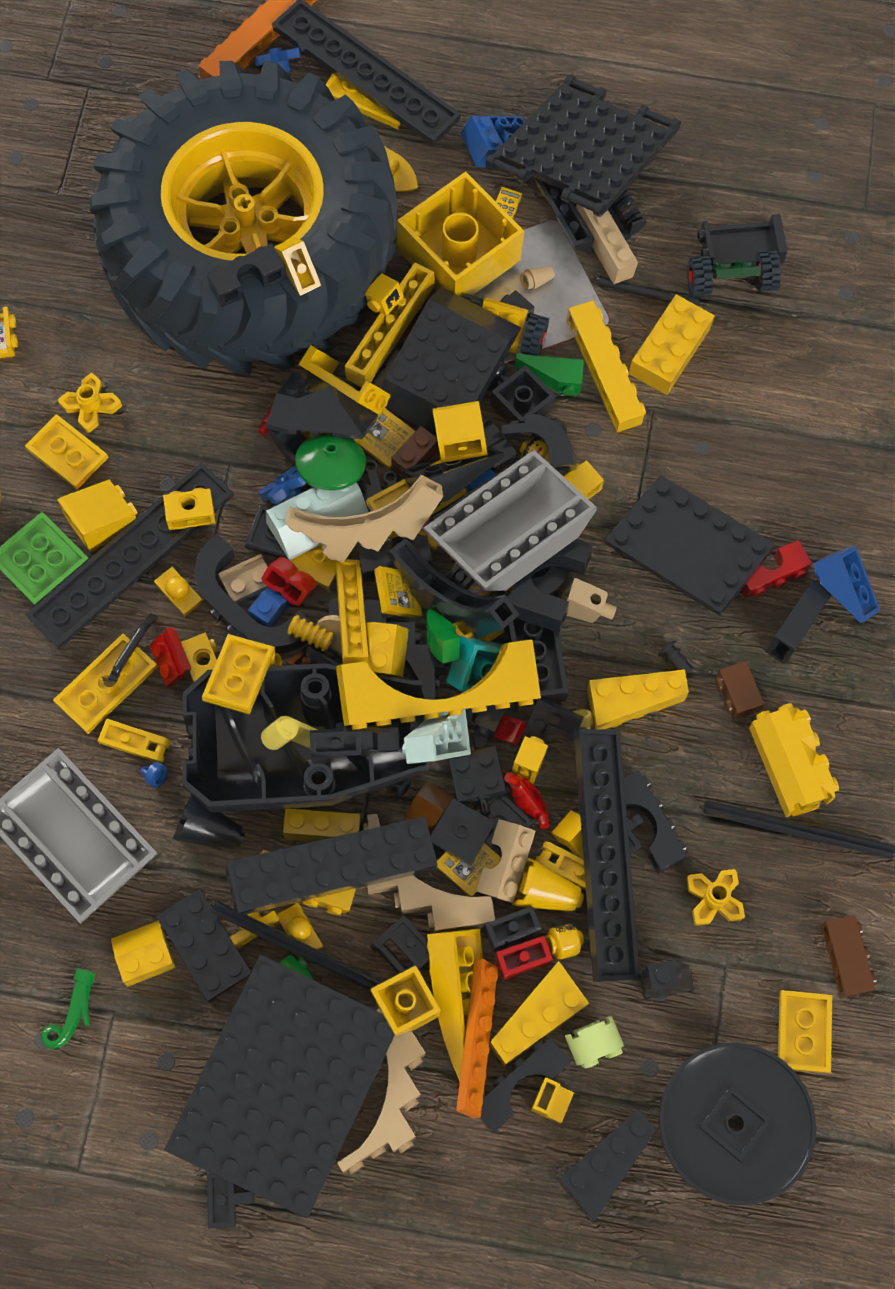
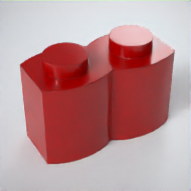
M279 557L271 563L261 577L267 587L280 592L288 602L296 606H300L305 602L318 585L312 576L306 572L299 571L294 563L283 557Z

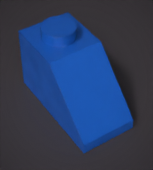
M267 588L261 592L248 610L249 616L263 626L274 627L291 603L280 592Z

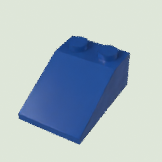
M856 545L832 553L814 563L815 575L821 581L822 586L860 623L881 611Z

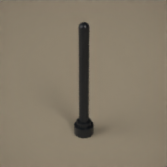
M603 276L596 278L598 285L671 303L675 297L672 294L622 281L613 284L610 278ZM692 295L691 297L687 296L684 298L697 306L699 305L700 297Z

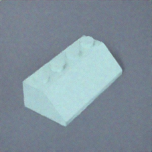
M357 483L345 489L332 491L314 487L267 510L266 523L287 558L291 560L322 543H316L309 536L301 532H294L285 525L286 512L290 506L307 513L326 517H348L365 514L369 511Z

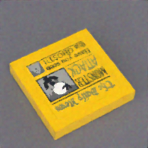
M384 408L378 414L377 420L365 437L353 440L363 450L389 469L391 467V457L416 431Z
M381 566L374 569L382 613L415 619L421 617V606L412 596L411 592L413 589L400 571Z
M484 843L471 866L445 852L437 861L438 865L436 868L465 894L473 897L477 893L476 889L483 867L488 869L495 868L500 863L501 857Z

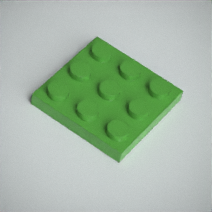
M43 512L0 546V571L34 606L40 603L89 560Z

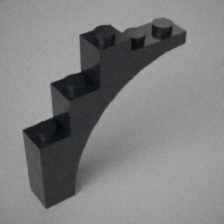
M407 538L402 539L386 552L412 587L413 591L411 594L424 611L436 606L445 619L452 624L463 620L476 639L503 629L519 615L505 595L497 597L478 595L444 577L421 556Z
M329 600V615L339 616L338 600ZM364 600L365 623L395 624L409 629L405 666L415 681L422 680V699L439 700L440 698H435V690H440L439 675H444V667H449V662L442 664L430 651L428 645H420V630H415V622H391V615L382 613L380 600Z

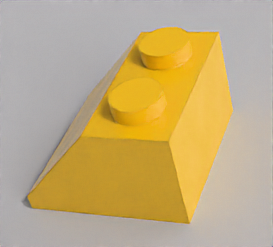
M159 920L111 939L115 960L123 983L127 987L176 968Z
M416 965L370 989L395 1036L416 1030L436 1019L441 1012Z

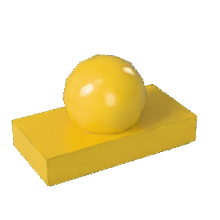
M173 567L154 580L155 585L184 617L203 603L201 597Z
M299 903L277 914L279 922L287 935L317 950L323 948Z
M275 911L270 912L264 917H261L260 912L247 914L273 928L280 923ZM239 927L241 931L230 938L235 947L239 949L259 936Z

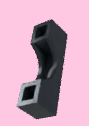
M638 770L624 777L626 810L638 811L651 822L654 830V839L646 854L657 874H660L683 862L687 857V848L681 839H677L674 833L675 827L671 819L664 816L660 799L657 796L654 797L650 791L651 784L645 775L642 776Z
M551 1038L546 1042L543 1039L537 1042L531 1048L534 1053L529 1058L525 1059L522 1056L512 1065L514 1071L508 1077L502 1074L493 1083L496 1088L489 1094L485 1091L483 1092L481 1118L479 1119L492 1134L514 1115L510 1099L512 1090L519 1081L527 1077H541L544 1079L546 1077L552 1080L570 1064L571 1060Z

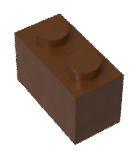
M420 426L391 457V470L403 478L401 470L429 462L438 452V439Z
M746 661L718 671L715 686L718 692H722L725 699V710L728 714L732 715L733 720L759 712L762 709L764 702Z

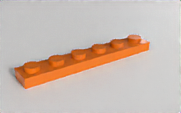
M476 959L474 965L456 1111L470 1118H481L496 982L498 979V967L485 959Z

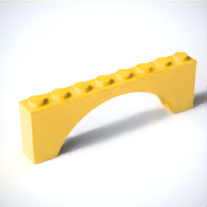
M533 640L502 644L495 663L483 679L467 691L447 699L428 700L405 695L378 678L366 661L336 666L344 726L352 725V730L367 728V723L376 722L377 726L392 724L391 719L400 718L401 723L416 721L415 716L424 715L425 720L440 718L439 713L447 711L449 716L463 714V709L472 708V713L487 711L486 706L495 705L496 709L510 708L511 702H518L519 706L533 704V699L541 698Z

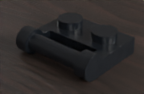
M404 915L370 946L375 953L378 951L398 974L408 969L385 945L389 940L412 962L413 965L410 968L416 965L418 970H420L430 961L427 950L428 941Z

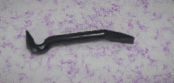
M150 613L136 629L114 664L109 677H102L106 687H113L116 684L121 671L147 630L158 619V616Z

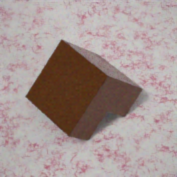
M427 782L416 794L405 818L411 820L425 816L429 833H432L454 797Z

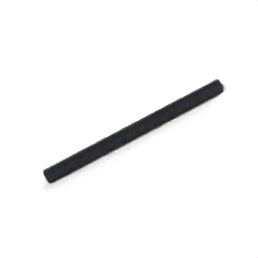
M706 800L703 805V813L888 859H892L895 856V845L710 800Z
M218 900L213 903L210 909L212 914L369 991L383 983V981L248 915L236 917L234 908Z

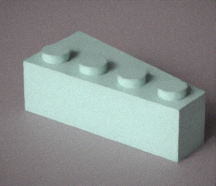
M463 709V714L449 716L448 711L440 712V718L426 719L404 738L403 755L407 760V764L470 755L465 709Z

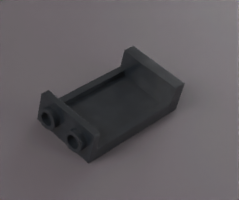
M772 214L769 222L709 227L708 221H703L701 229L697 231L698 242L702 243L701 256H709L712 267L713 263L726 262V264L731 263L732 266H735L736 261L754 262L756 252L772 250L777 251L779 255L778 260H780L781 264L784 263L788 253L780 214Z

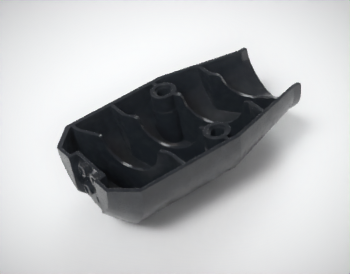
M324 663L269 666L250 714L202 700V695L213 669L207 670L183 692V718L189 739H191V747L188 748L189 761H183L182 784L211 813L332 806L418 775H428L426 762L407 764V760L403 755L404 738L423 722V715L415 716L416 721L401 723L400 718L391 719L399 720V752L362 751V755L311 757L310 748L291 740L278 750H270L263 744L261 739L262 731L281 716L291 717L317 730L335 729L336 723H344L336 665ZM376 674L378 678L393 689L405 695L422 699V680L411 681Z

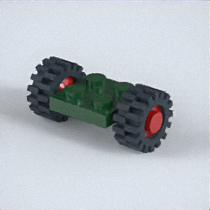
M775 250L756 252L754 262L736 261L735 266H732L731 263L726 264V262L713 263V267L709 256L689 257L687 265L689 294L697 297L710 296L713 290V278L724 279L754 276L758 292L777 291L780 286L779 279H781L779 255Z

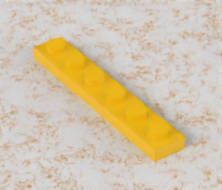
M346 559L344 563L336 560L343 664L365 661L368 664L369 656L360 560Z

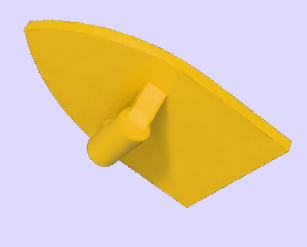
M385 147L394 178L395 191L409 192L418 190L416 175L410 164L403 157Z

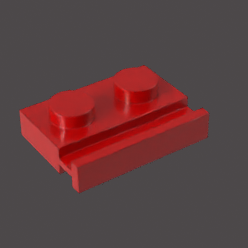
M175 627L166 628V632L161 633L150 644L152 654L156 659L166 687L175 686L186 675V672L191 670Z

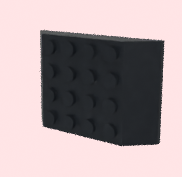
M441 287L427 301L384 379L381 389L390 394L385 408L392 414L419 428L422 426L437 437L433 409L479 401L480 404L519 334L521 327Z

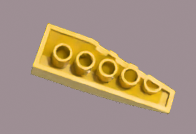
M480 929L427 934V950L430 959L429 974L432 981L434 999L441 1010L438 1020L445 1045L459 1081L474 965L476 959H483Z

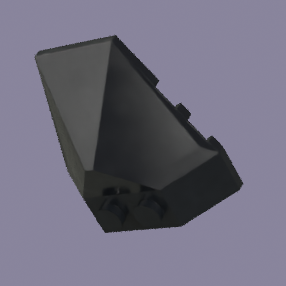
M293 373L276 393L266 428L288 434H296V430L311 431V436H318V432L333 433V437L363 439L377 420L378 414L359 404L328 383L309 377L304 373Z

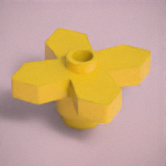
M90 373L81 380L82 385L76 393L66 392L58 399L59 405L67 413L80 412L78 423L87 433H90L99 426L98 412L114 414L122 407L121 400L114 393L100 394L102 383L93 373Z
M735 869L721 871L713 883L702 873L688 875L686 878L688 892L702 900L692 911L695 926L710 924L717 911L729 922L742 920L745 917L743 903L731 897L732 890L739 884Z

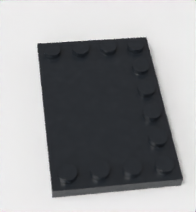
M662 475L655 480L605 539L607 546L719 616L722 615L775 549V543Z

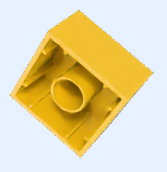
M466 171L397 220V250L412 266L414 263H417L434 272V289L436 291L443 287L462 298L465 293L474 295L521 261L524 230Z

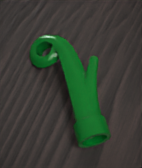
M79 968L76 969L73 979L75 980L64 1028L62 1029L57 1025L45 1027L41 1033V1041L45 1047L56 1049L64 1046L72 1037L81 1016L84 1025L89 1026V994L91 985L94 984L96 973ZM52 1031H55L59 1036L55 1041L49 1039V1034Z

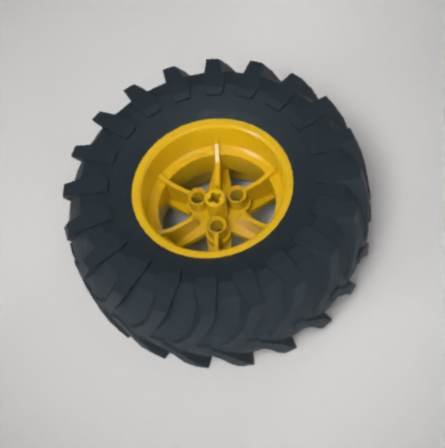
M232 60L219 61L220 75L201 80L188 69L178 72L176 76L180 83V88L164 96L147 89L138 96L147 106L145 110L133 121L121 119L114 121L110 129L119 136V139L110 154L97 155L94 163V169L101 174L98 191L92 194L89 199L90 211L95 214V217H93L94 239L100 255L99 259L117 302L134 324L137 323L144 334L164 351L173 347L184 359L206 369L211 359L214 358L227 369L237 374L250 375L252 361H265L275 368L287 370L295 368L292 355L308 349L310 345L325 354L335 348L328 338L344 326L358 329L366 321L358 314L368 302L365 294L381 273H385L388 262L395 255L396 242L393 240L396 239L397 197L387 152L373 125L367 127L362 113L346 94L335 100L324 82L309 72L299 83H295L278 63L265 61L260 74H247ZM247 187H258L265 189L262 191V193H259L251 197V195L248 193ZM225 192L226 205L207 202L211 198ZM290 198L302 208L304 216L280 215L277 209ZM189 226L219 229V233L213 240L203 245L194 239ZM296 237L304 241L321 286L300 296L287 275L286 279L264 288L259 279L247 277L240 282L243 298L224 307L220 306L208 283L207 272L211 271L212 268L227 264L238 256H245L254 252L258 247L267 246V240L283 243ZM242 247L246 254H235Z

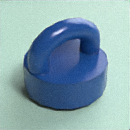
M155 762L150 767H142L140 772L145 775V782L148 785L157 788L166 780L168 769L165 765Z

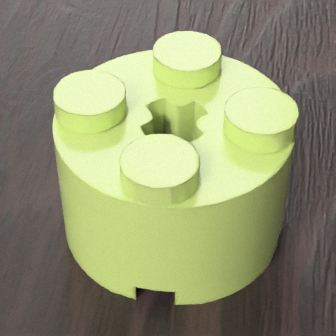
M612 1016L606 1017L607 1023L598 1020L574 1030L575 1036L573 1037L571 1034L565 1035L576 1065H581L582 1068L586 1069L598 1064V1058L605 1056V1058L608 1057L610 1059L623 1053L621 1048L624 1044Z

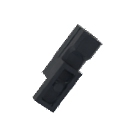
M391 720L392 724L377 726L376 722L367 723V728L352 730V725L344 726V723H336L335 729L310 730L311 757L362 755V751L399 752V720Z

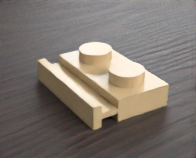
M261 554L218 573L228 596L236 603L269 588L261 579L267 569Z

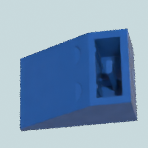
M522 116L470 117L460 135L476 167H486L485 164L490 154L493 155L525 122Z

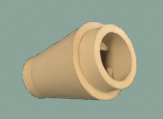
M550 266L525 269L520 274L523 288L531 291L554 279V271Z

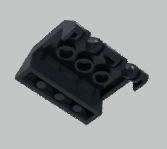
M534 178L573 248L588 254L594 253L595 251L592 248L594 238L576 209L577 204L570 201L568 203L562 201V189ZM627 189L608 209L625 241L630 239L647 223L638 207L629 210L623 216V213L634 203Z

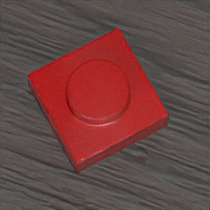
M503 716L494 738L498 741L517 746L527 724L521 720Z

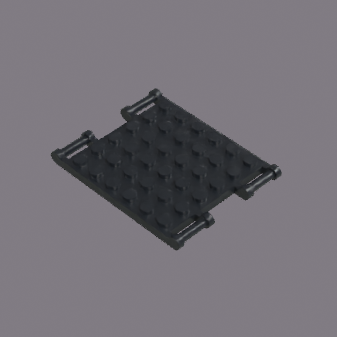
M568 74L565 82L493 155L490 154L485 165L488 168H496L510 174L522 183H525L532 176L562 189V201L575 203L593 211L594 215L601 217L678 132L681 121L676 118L672 120L653 112L645 105L640 107L636 115L603 101L606 97L607 89L602 87L596 88L577 80L576 76Z

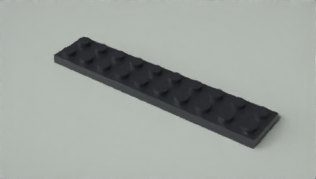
M297 0L272 23L275 32L432 146L461 119V113L304 0Z
M202 462L164 494L168 495L173 491L189 492L196 488L210 489L214 513L234 496L233 491ZM162 496L26 614L27 618L58 649H61L199 526L169 530ZM187 505L184 509L191 510L194 508V505Z
M579 728L574 730L593 982L639 980L640 972L620 730Z

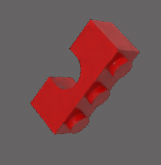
M799 540L778 548L774 556L778 565L777 569L770 570L763 565L760 566L741 590L745 598L754 596V598L759 597L771 587L775 589L780 588L792 578L798 580L808 574L807 571L812 562Z

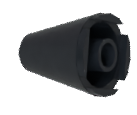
M190 795L173 839L179 842L233 850L235 846L240 847L245 833L241 832L242 826L222 812L211 813L195 797Z

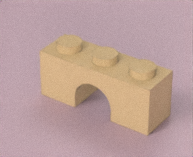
M498 820L491 843L501 848L502 858L500 863L493 869L483 867L476 889L477 892L511 903L514 902L536 831L518 824Z

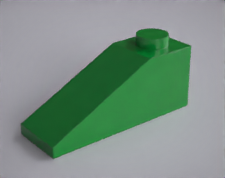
M516 354V370H520L526 365L548 388L555 392L568 396L580 395L584 360Z

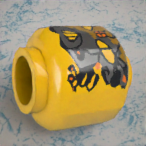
M572 924L552 927L548 931V935L545 936L550 953L556 959L577 956L581 951V946L584 944L582 932L577 930Z

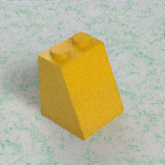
M110 480L57 499L66 520L90 553L110 542L136 519L135 515L138 514L131 502L127 504L123 499L125 494L120 486H114Z
M366 623L368 666L374 673L403 677L409 633L408 628L395 624Z

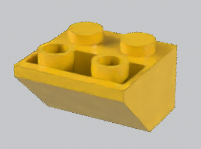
M479 401L433 409L442 463L487 455Z

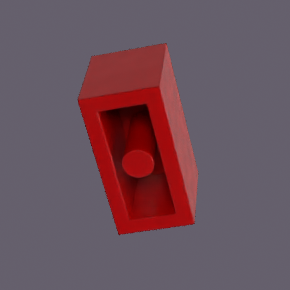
M544 936L496 952L495 955L503 981L551 965L553 961Z

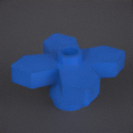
M281 47L270 49V54L254 57L255 66L264 65L265 61L278 63L289 74L291 70L288 60L300 57L299 48L282 51Z
M294 466L277 477L273 483L258 491V494L262 500H270L271 503L278 504L281 501L285 502L303 493L300 487L306 484V482L300 477Z

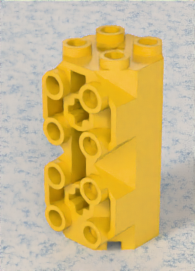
M788 703L779 707V711L770 713L767 710L757 714V719L751 722L749 729L785 817H790L791 814L794 817L820 808L819 802L824 801L825 805L830 803L835 798V792L839 791V785L836 778L830 774L828 758L825 754L819 755L816 752V747L820 745L817 733L811 729L808 712L806 710L800 711L798 708H794L792 703Z

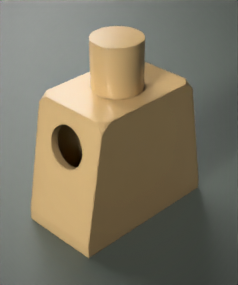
M577 578L571 581L561 599L569 601L567 616L594 623L600 616L612 620L617 606L606 603L608 596L606 591Z

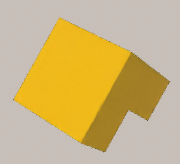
M571 810L551 833L559 843L567 846L575 856L584 860L580 814Z
M545 1077L531 1111L561 1124L574 1092L561 1087L559 1083Z

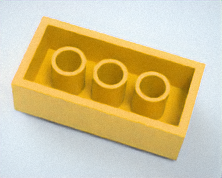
M675 295L633 358L629 375L668 395L709 332L715 315Z

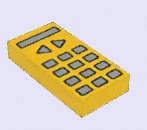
M502 187L496 203L513 219L521 201L522 193Z

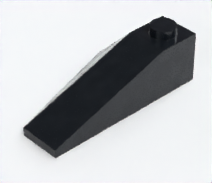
M487 448V455L443 462L431 466L429 462H425L401 470V473L409 488L412 487L421 475L442 485L443 498L437 505L438 507L441 505L440 503L450 500L504 458V452L494 448Z

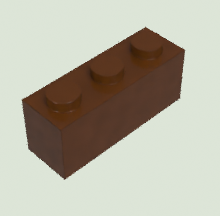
M852 915L826 920L822 923L821 929L840 999L868 994L876 990V976L872 970L870 971L868 963L870 960L867 946L863 945L861 938L863 936V929L861 923L856 920V916Z

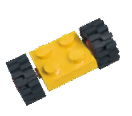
M464 294V299L521 327L509 350L510 353L517 354L520 347L521 353L539 356L547 334L549 318L531 313L525 327L529 310L489 298L483 300V298Z

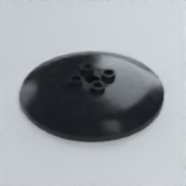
M723 1043L698 1051L684 1061L674 1072L667 1083L661 1099L659 1130L661 1141L670 1163L689 1186L700 1194L718 1202L732 1205H751L779 1196L788 1190L802 1175L810 1161L815 1145L816 1118L814 1107L805 1085L785 1061L758 1046L744 1043ZM736 1116L741 1120L742 1127L739 1131L730 1129L728 1125L730 1117Z

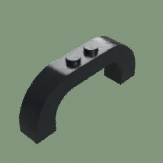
M217 533L209 539L198 554L195 564V579L200 596L205 605L210 609L209 614L217 622L221 620L226 625L225 629L227 631L238 630L243 632L248 640L275 647L277 654L289 653L306 645L308 641L305 640L303 642L301 641L302 638H295L294 634L289 635L287 631L294 616L299 615V619H307L300 611L280 626H263L249 616L217 584L218 573L235 558L234 551Z

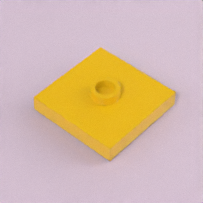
M322 544L290 560L299 571L306 572L315 579L318 585L328 590L336 578V560L329 559L323 553Z

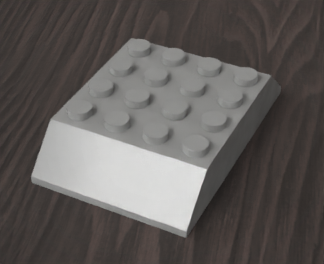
M533 450L424 527V531L485 591L507 590L577 539L596 512L597 507Z
M59 748L0 798L1 838L80 924L158 854Z

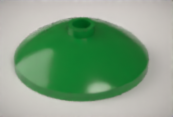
M321 433L318 436L308 438L300 445L296 453L295 463L298 474L306 483L318 489L332 491L345 489L355 484L365 471L366 457L363 449L355 440L333 437V433Z

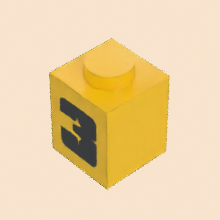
M382 273L369 286L365 294L369 308L374 312L379 311L386 316L404 297L399 282Z

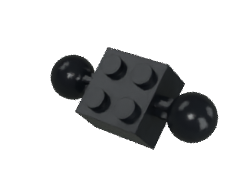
M503 361L490 384L498 385V387L491 391L490 404L508 423L510 421H522V423H525V414H537L547 417L546 414L554 409L556 396L526 365L511 377H508L506 375L507 366ZM549 418L557 423L568 435L567 426L562 420Z

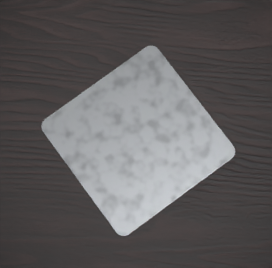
M555 220L525 229L521 261L473 295L483 298V300L489 298L500 302L505 295H510L515 290L518 291L535 306L534 314L549 318V326L541 350L575 338L567 322V314L570 307L594 300L596 307H599L602 311L604 325L606 326L609 322L608 315L559 222ZM552 267L554 279L533 291L523 288L520 274L525 269ZM508 352L504 362L508 363L516 360V354Z

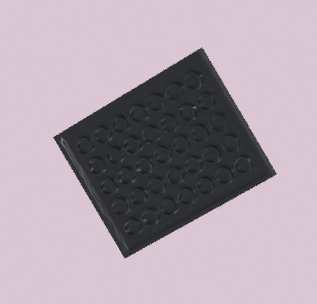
M260 954L166 1143L164 1151L308 1219L395 1036L383 1013Z

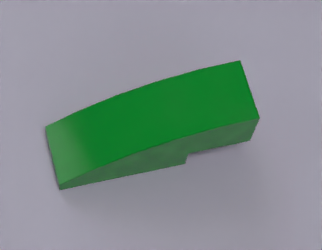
M428 609L427 643L430 651L442 664L459 660L460 637L456 635V626L433 609Z

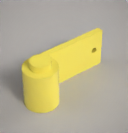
M281 716L262 731L261 739L263 744L270 750H278L290 740L310 748V730L317 729L291 717Z

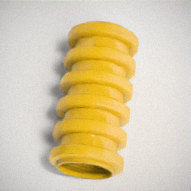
M299 615L294 616L287 630L288 634H294L295 638H302L301 641L303 642L305 640L308 641L309 645L313 643L315 648L321 647L322 651L325 652L332 642L334 633H328L325 628L323 630L320 629L319 625L314 626L311 621L310 623L306 622L307 619L305 618L303 620L299 619Z

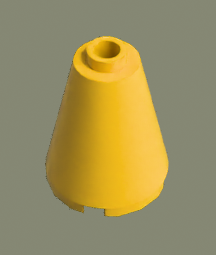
M527 858L526 867L515 896L516 901L512 905L523 908L532 906L536 909L574 911L576 907L580 908L584 894L581 893L579 886L536 860Z

